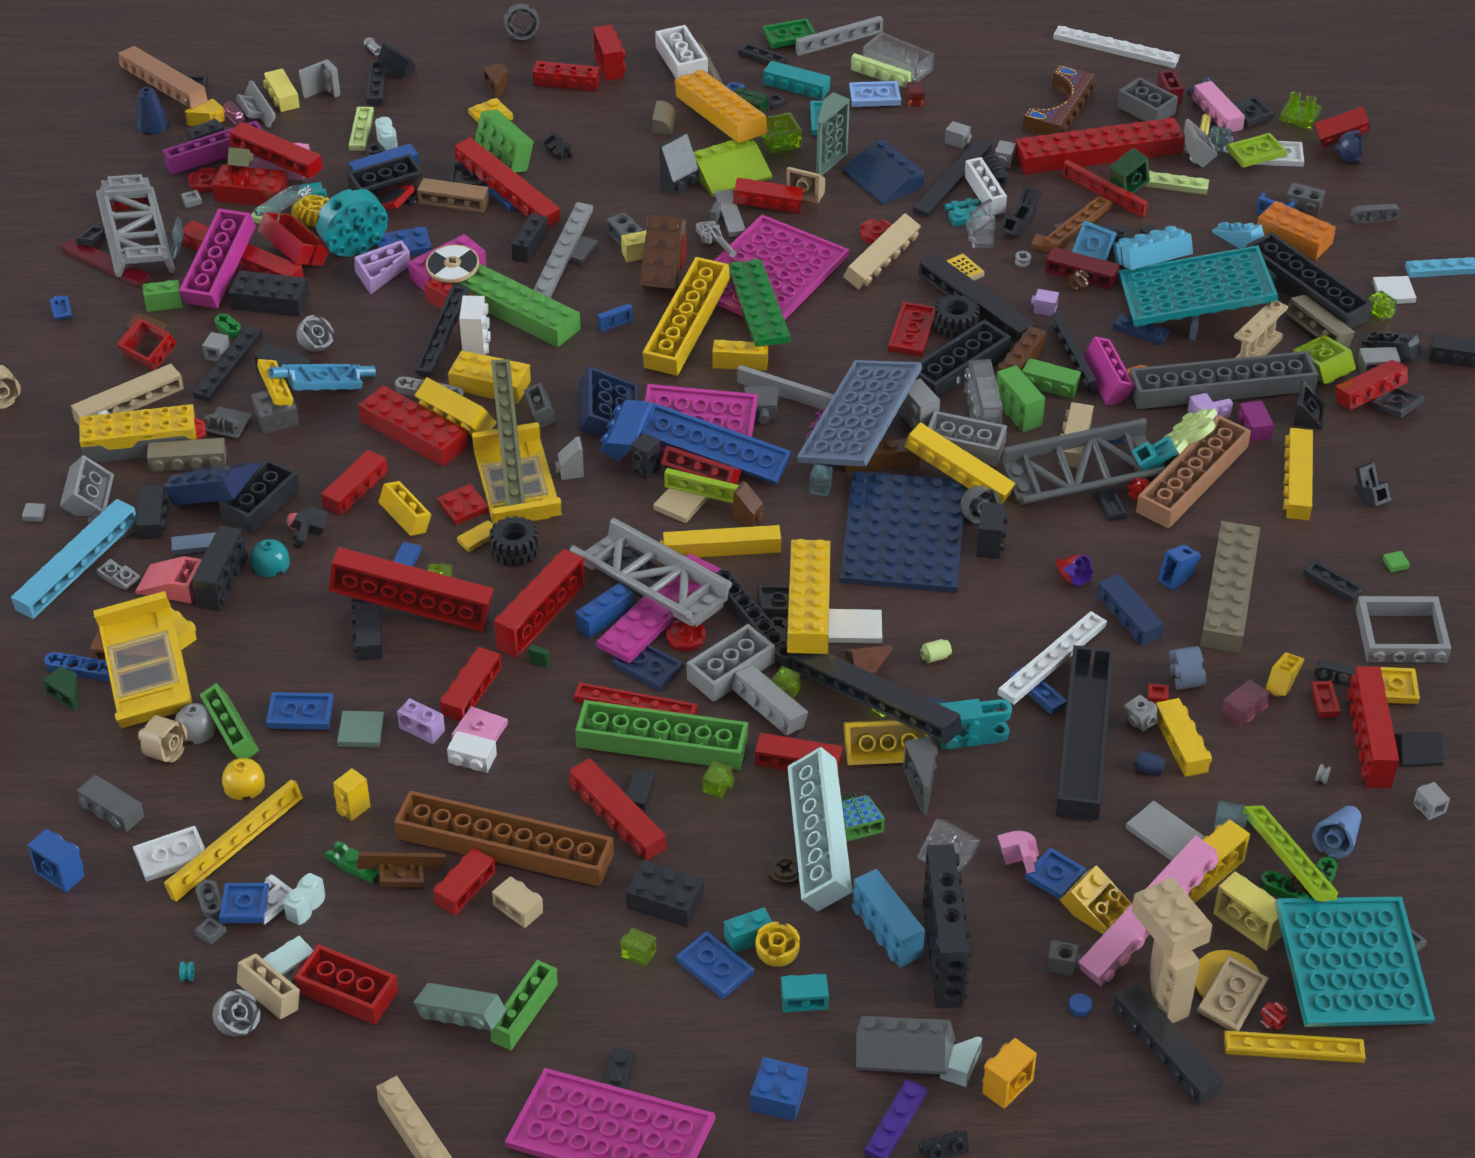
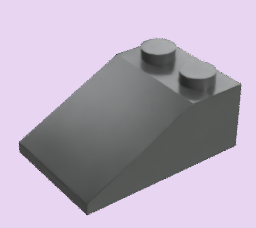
M929 736L908 740L904 744L903 771L923 816L928 813L934 770L937 769L935 756L938 755L936 745L932 744Z

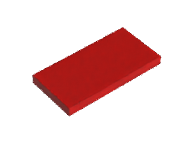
M903 302L887 351L923 357L934 324L935 307Z

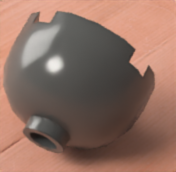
M985 486L969 488L962 496L960 502L964 517L972 523L979 525L982 502L1000 504L997 493Z

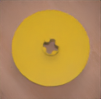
M1230 950L1213 951L1200 959L1195 988L1198 994L1204 998L1228 956L1259 972L1258 968L1249 958L1238 952Z

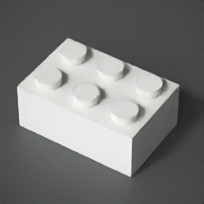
M463 296L459 318L462 350L482 355L489 354V343L487 342L491 340V333L487 329L490 325L489 317L486 315L488 314V303H485L484 296Z

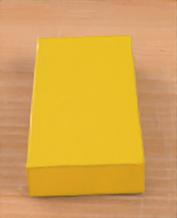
M487 520L458 536L457 542L466 551L470 552L490 541L489 534L493 524Z

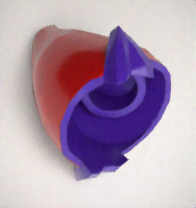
M1085 554L1071 555L1066 559L1056 560L1059 573L1069 583L1081 586L1088 581H1092L1094 569H1092L1090 558Z

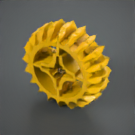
M311 194L298 196L294 199L292 205V215L302 224L316 227V223H318L320 218L319 212L328 202L329 198Z

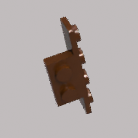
M359 852L356 867L357 869H378L379 887H423V870H443L446 854Z

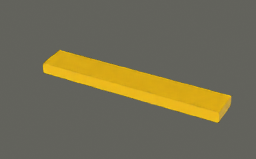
M1225 1031L1224 1033L1225 1054L1356 1063L1365 1062L1364 1039Z

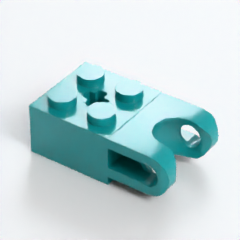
M979 699L940 703V705L960 714L963 729L962 732L947 744L939 741L941 750L999 743L1009 738L1010 730L1004 721L1010 719L1012 706L1007 700L999 699L980 702Z

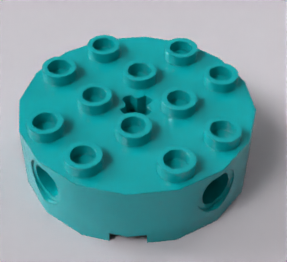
M348 189L331 197L319 212L320 218L318 223H316V230L329 251L337 256L350 257L359 253H366L376 243L381 241L387 228L388 215L377 197L367 189L354 191Z

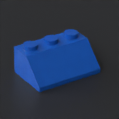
M625 400L621 405L618 404L613 411L614 418L607 424L606 428H608V431L600 440L602 445L599 450L616 461L622 459L631 450V445L638 439L653 403Z

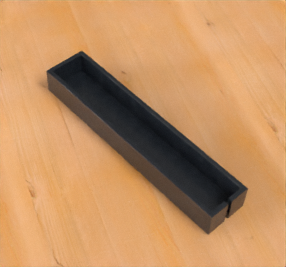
M1073 645L1056 815L1099 820L1114 650L1096 648L1094 664H1090L1092 647Z

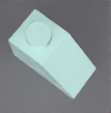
M975 1037L955 1044L946 1075L940 1074V1079L966 1087L981 1052L982 1038Z

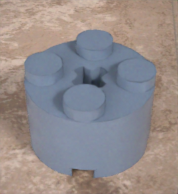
M1198 646L1169 651L1170 661L1173 662L1170 665V673L1172 677L1176 676L1174 683L1177 691L1206 685V673L1202 666L1204 661Z

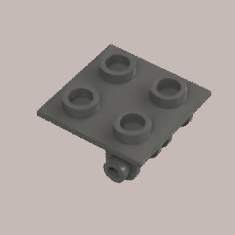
M218 407L214 414L205 415L204 421L207 422L206 432L237 439L253 414Z

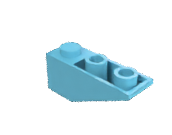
M1222 222L1212 230V233L1239 249L1246 248L1247 244L1264 236L1262 225L1254 223L1241 224L1236 222L1231 224Z

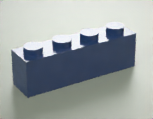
M1120 574L1099 582L1097 591L1099 600L1108 607L1111 614L1117 617L1120 624L1130 632L1134 640H1137L1143 646L1162 638L1164 624Z

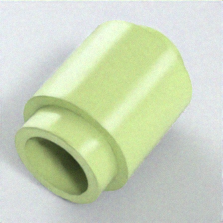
M943 639L925 643L922 645V649H920L921 658L927 663L946 659L952 654L949 641Z

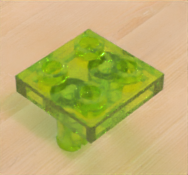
M1296 91L1291 92L1290 99L1281 112L1279 120L1311 129L1321 112L1322 106L1316 104V97H1313L1312 100V96H1307L1306 101L1300 100L1301 93L1298 92L1296 96Z

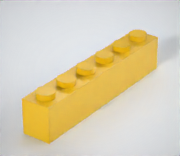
M920 422L909 434L904 446L905 448L967 488L974 486L988 487L997 493L1000 504H1003L1010 496L1015 482Z
M1290 428L1289 435H1285L1284 446H1288V448L1285 447L1284 459H1287L1284 463V471L1287 473L1284 474L1283 484H1287V486H1284L1283 497L1287 498H1284L1283 510H1286V518L1310 520L1312 510L1313 430Z

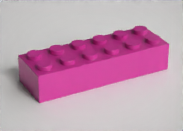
M218 208L180 287L179 292L185 304L218 308L256 227L250 213Z

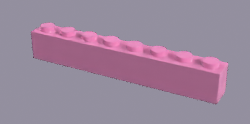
M1195 835L1148 887L1173 877L1188 895L1194 886L1196 887L1202 882L1203 876L1207 871L1213 870L1217 865V851ZM1133 903L1079 960L1081 971L1101 987L1105 982L1113 979L1115 971L1129 961L1130 955L1143 946L1145 939L1150 934L1133 914Z

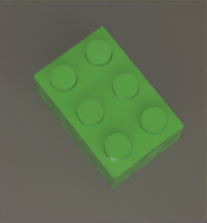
M1017 365L998 371L995 381V402L1001 406L1005 414L1013 420L1014 424L1022 432L1042 426L1045 397Z

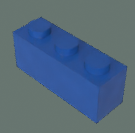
M619 582L575 612L576 629L591 639L622 618L634 606L633 592Z

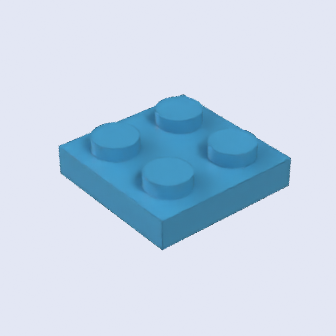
M1084 221L1072 252L1106 261L1117 233Z

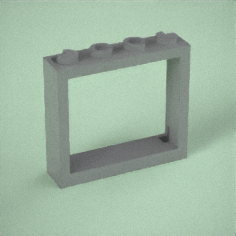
M1358 597L1356 615L1367 662H1448L1451 645L1439 597ZM1369 616H1432L1439 644H1375Z

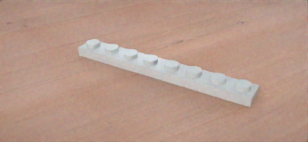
M1058 26L1053 35L1055 40L1175 68L1180 57L1179 54L1150 48L1141 44H1133L1128 41L1113 39L1112 37H1104L1095 33L1083 32L1082 30H1075L1066 26Z
M1090 611L998 689L997 695L1013 705L1072 656L1073 645L1084 646L1106 627L1107 621Z

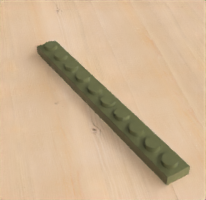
M510 359L491 360L506 506L525 503Z

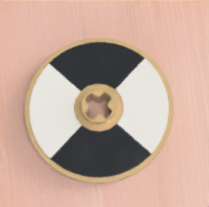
M463 245L440 247L433 251L426 261L428 274L435 280L445 283L464 281L473 276L479 268L477 253Z

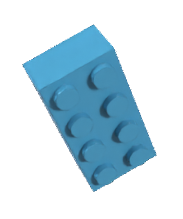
M875 869L855 878L854 889L852 890V909L856 915H860L863 919L865 927L873 932L880 946L883 945L887 950L891 961H895L901 968L922 958L925 929L881 873Z

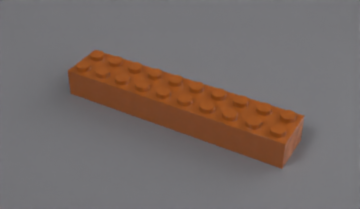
M409 791L394 821L396 839L463 855L468 854L475 848L492 857L497 863L598 887L601 886L614 855L612 837L414 791Z

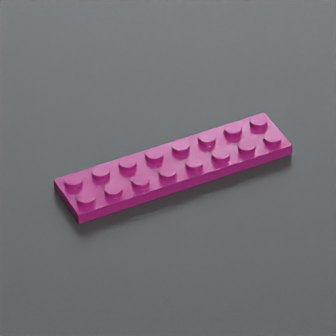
M690 553L685 556L714 573L721 570V568ZM680 576L658 591V593L679 604ZM689 578L687 597L702 587ZM644 596L597 640V648L630 664L676 617L673 616L672 611Z

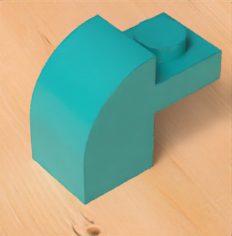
M1169 435L1153 445L1147 441L1131 450L1143 470L1161 467L1165 465L1164 461L1179 453Z

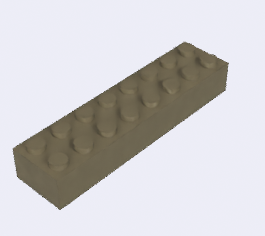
M1221 521L1201 647L1236 653L1241 652L1260 527Z

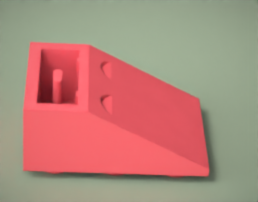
M183 556L150 564L135 593L148 596L165 591L169 600L192 603L195 598L192 578L202 559Z

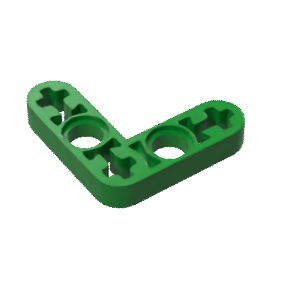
M1329 857L1321 858L1316 866H1318L1320 871L1329 867L1324 876L1332 883L1338 867L1337 862ZM1271 870L1263 872L1261 876L1260 887L1280 898L1311 897V894L1297 889L1295 893L1286 891V887L1295 888L1288 876Z

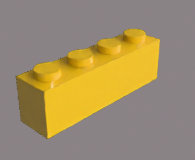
M1180 698L1157 702L1159 719L1157 724L1184 777L1208 772L1212 756L1210 751L1206 750L1202 736L1198 735L1194 721L1188 716L1187 707L1183 706Z

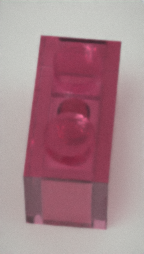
M1249 679L1223 700L1221 714L1241 727L1246 722H1250L1259 711L1262 712L1266 709L1269 692Z

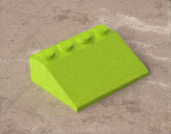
M753 139L740 143L731 140L693 152L699 168V181L712 197L715 196V191H733L737 177L757 181H765L772 178L768 165Z

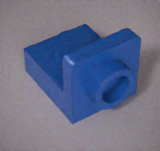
M60 295L50 299L54 321L72 318L68 296Z

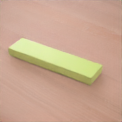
M357 107L349 141V151H366L374 113L373 107Z

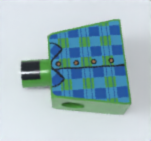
M852 791L844 794V801L841 802L846 842L884 832L885 818L869 796L856 797Z

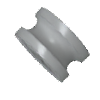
M1026 251L1016 253L1015 264L1018 267H1028L1031 254Z
M1320 764L1315 782L1322 781L1326 785L1331 767L1325 768L1324 764Z

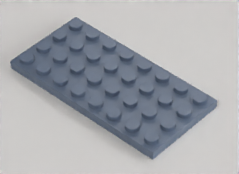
M854 360L798 454L797 459L799 463L867 466L922 370L921 363Z

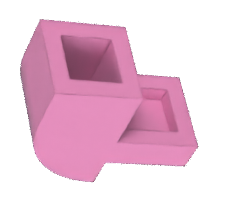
M1012 831L998 835L1005 864L1008 865L1023 860L1027 874L1035 872L1034 862H1037L1036 857L1039 856L1035 837L1025 831Z

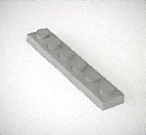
M877 16L796 39V53L800 56L883 32V18Z

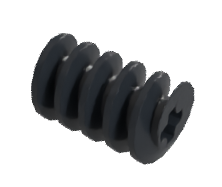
M996 155L986 156L983 159L1001 188H1005L1009 179L1008 172Z

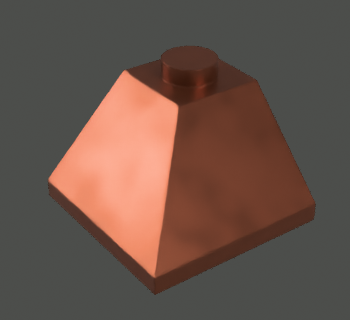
M892 645L845 650V655L849 663L863 668L870 673H875L892 651Z

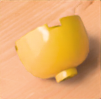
M239 758L230 762L224 769L222 785L225 794L232 799L243 800V797L248 796L251 799L259 795L264 789L265 776L261 766L254 760Z
M779 922L765 924L757 932L756 952L766 965L772 967L787 966L795 960L799 953L800 936L797 930L787 923L786 926L779 925Z

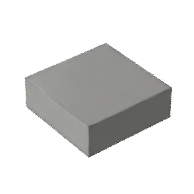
M197 190L181 194V199L186 208L202 204V199Z
M26 503L22 520L42 522L46 505Z

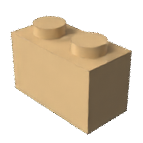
M511 876L492 891L493 905L524 928L543 913V900L541 896L536 892H532L526 888L523 882L517 881Z

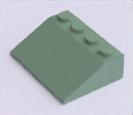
M834 92L823 100L818 119L816 173L824 175L848 154L850 99Z

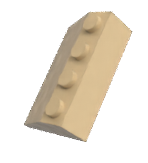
M1154 939L1149 966L1152 999L1170 1021L1175 1023L1189 1017L1200 960L1192 950L1174 959H1170Z

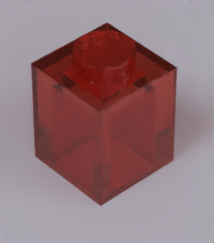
M923 81L906 82L908 107L924 106L925 90Z

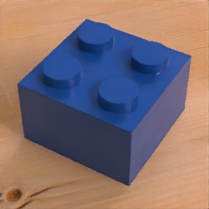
M45 829L27 845L35 873L64 892L69 891L85 876L79 848L74 843L65 841L58 833Z
M763 1057L750 1093V1111L795 1122L807 1086L808 1068Z

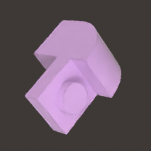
M1203 393L1190 396L1188 412L1195 414L1202 409L1209 410L1214 408L1217 412L1215 418L1218 415L1228 418L1231 417L1233 403L1231 399L1212 402L1209 395Z

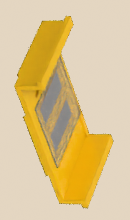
M538 422L517 425L525 503L506 506L498 429L472 433L474 454L489 506L492 524L498 523V520L505 519V517L518 516L519 518L525 517L526 520L537 521L561 515L560 497L557 498L540 439Z
M165 591L93 611L101 633L117 713H115V718L121 729L150 721L155 715L164 717L178 713L182 707L193 703L173 613Z

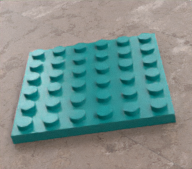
M1402 897L1337 898V900H1327L1326 902H1319L1314 898H1278L1275 901L1304 1027L1432 1024L1435 1018Z

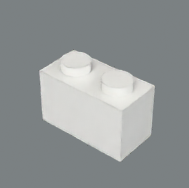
M457 731L447 748L448 762L456 766L488 773L497 756L496 741Z

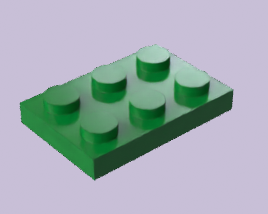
M807 18L762 26V32L771 48L796 45V39L816 34Z

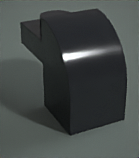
M1369 462L1355 468L1358 484L1354 485L1358 497L1365 504L1378 506L1391 501L1388 482L1378 481L1375 463Z
M309 507L297 513L290 524V527L295 528L292 534V539H295L293 547H302L305 543L307 532L320 536L325 528L327 511Z

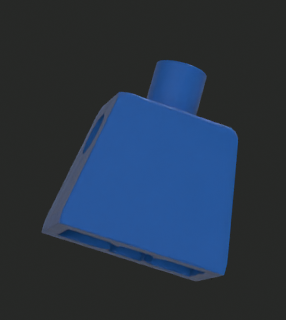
M1186 545L1166 551L1158 581L1170 590H1175L1193 577L1197 562L1201 560L1200 553Z

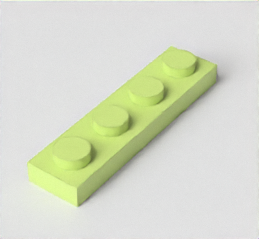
M855 53L852 55L851 70L883 81H898V86L907 89L911 86L910 71Z
M1149 171L1150 181L1144 185V187L1207 195L1209 179Z

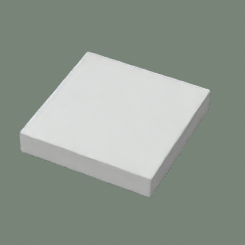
M1408 276L1373 277V285L1380 304L1416 302V296Z

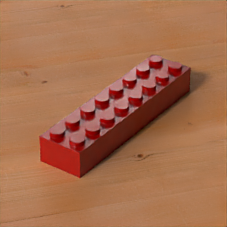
M338 547L331 565L328 591L483 632L489 617L494 588Z

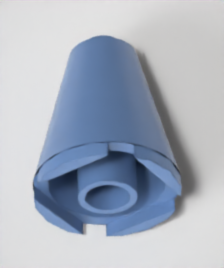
M1345 806L1319 822L1312 834L1313 843L1321 853L1323 851L1329 854L1328 857L1332 859L1347 857L1355 847L1362 818L1360 811L1354 806Z

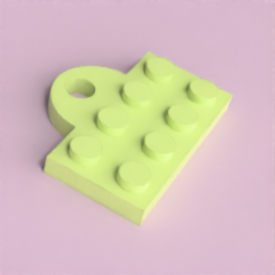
M1214 408L1209 410L1202 409L1195 414H1192V412L1183 416V420L1173 427V431L1166 435H1169L1179 452L1176 455H1179L1189 444L1201 440L1213 431L1216 426L1213 419L1217 415Z

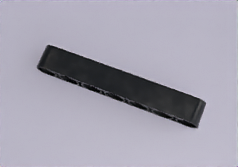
M717 571L716 574L732 582V586L728 591V600L724 604L743 627L749 624L775 645L774 665L779 670L787 671L792 669L791 656L794 653H787V639L730 571Z

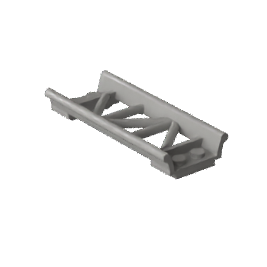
M142 174L107 176V180H101L100 190L96 191V196L115 276H122L125 264L165 261L168 271L170 273L175 272L154 187L150 186L148 177L143 178ZM148 197L150 206L131 200L130 198ZM109 200L120 202L141 211L112 212ZM140 218L116 230L114 220ZM152 220L155 221L156 229L154 231L130 232ZM159 237L161 245L143 246L129 239Z
M612 518L610 521L608 536L586 551L574 545L570 548V552L583 557L584 566L591 570L596 568L672 611L674 617L690 626L694 625L697 627L723 608V603L728 600L729 588L732 586V582L616 518ZM629 545L644 553L643 556L620 571L622 549L625 546ZM612 556H614L613 567L605 563ZM650 559H655L665 565V567L633 572ZM668 574L650 588L637 581V579ZM680 576L679 604L658 593V591ZM689 578L702 587L687 597Z

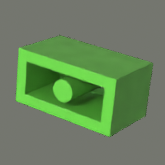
M179 280L143 284L146 311L183 308L182 297L179 292Z

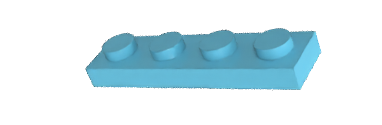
M1475 258L1406 261L1405 268L1409 278L1475 274Z

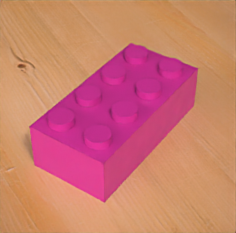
M463 234L409 261V279L425 291L424 283L432 279L426 269L427 258L440 247L447 245L469 247L477 253L479 264L486 267L485 250Z

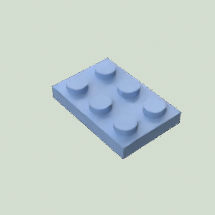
M898 81L849 83L852 107L901 105Z

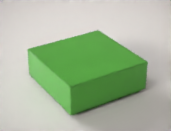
M1402 551L1383 555V561L1390 572L1409 569L1410 563Z

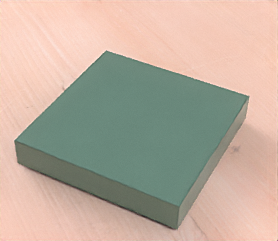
M343 711L337 740L338 747L379 748L384 723V712Z

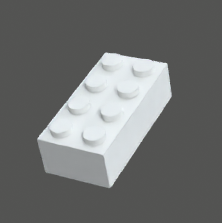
M686 25L655 31L656 49L675 78L695 73L697 70H704L708 73V58Z

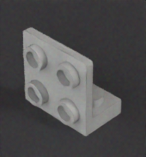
M328 59L299 70L302 96L304 98L325 90L334 97L341 95L337 68Z

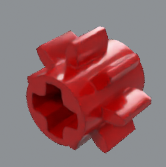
M1134 478L1128 484V495L1133 500L1136 499L1138 501V496L1150 482L1146 478Z
M1269 1002L1260 1012L1263 1017L1261 1023L1268 1029L1271 1028L1273 1030L1276 1028L1280 1030L1289 1020V1017L1285 1014L1289 1009L1281 1002H1275V1004Z

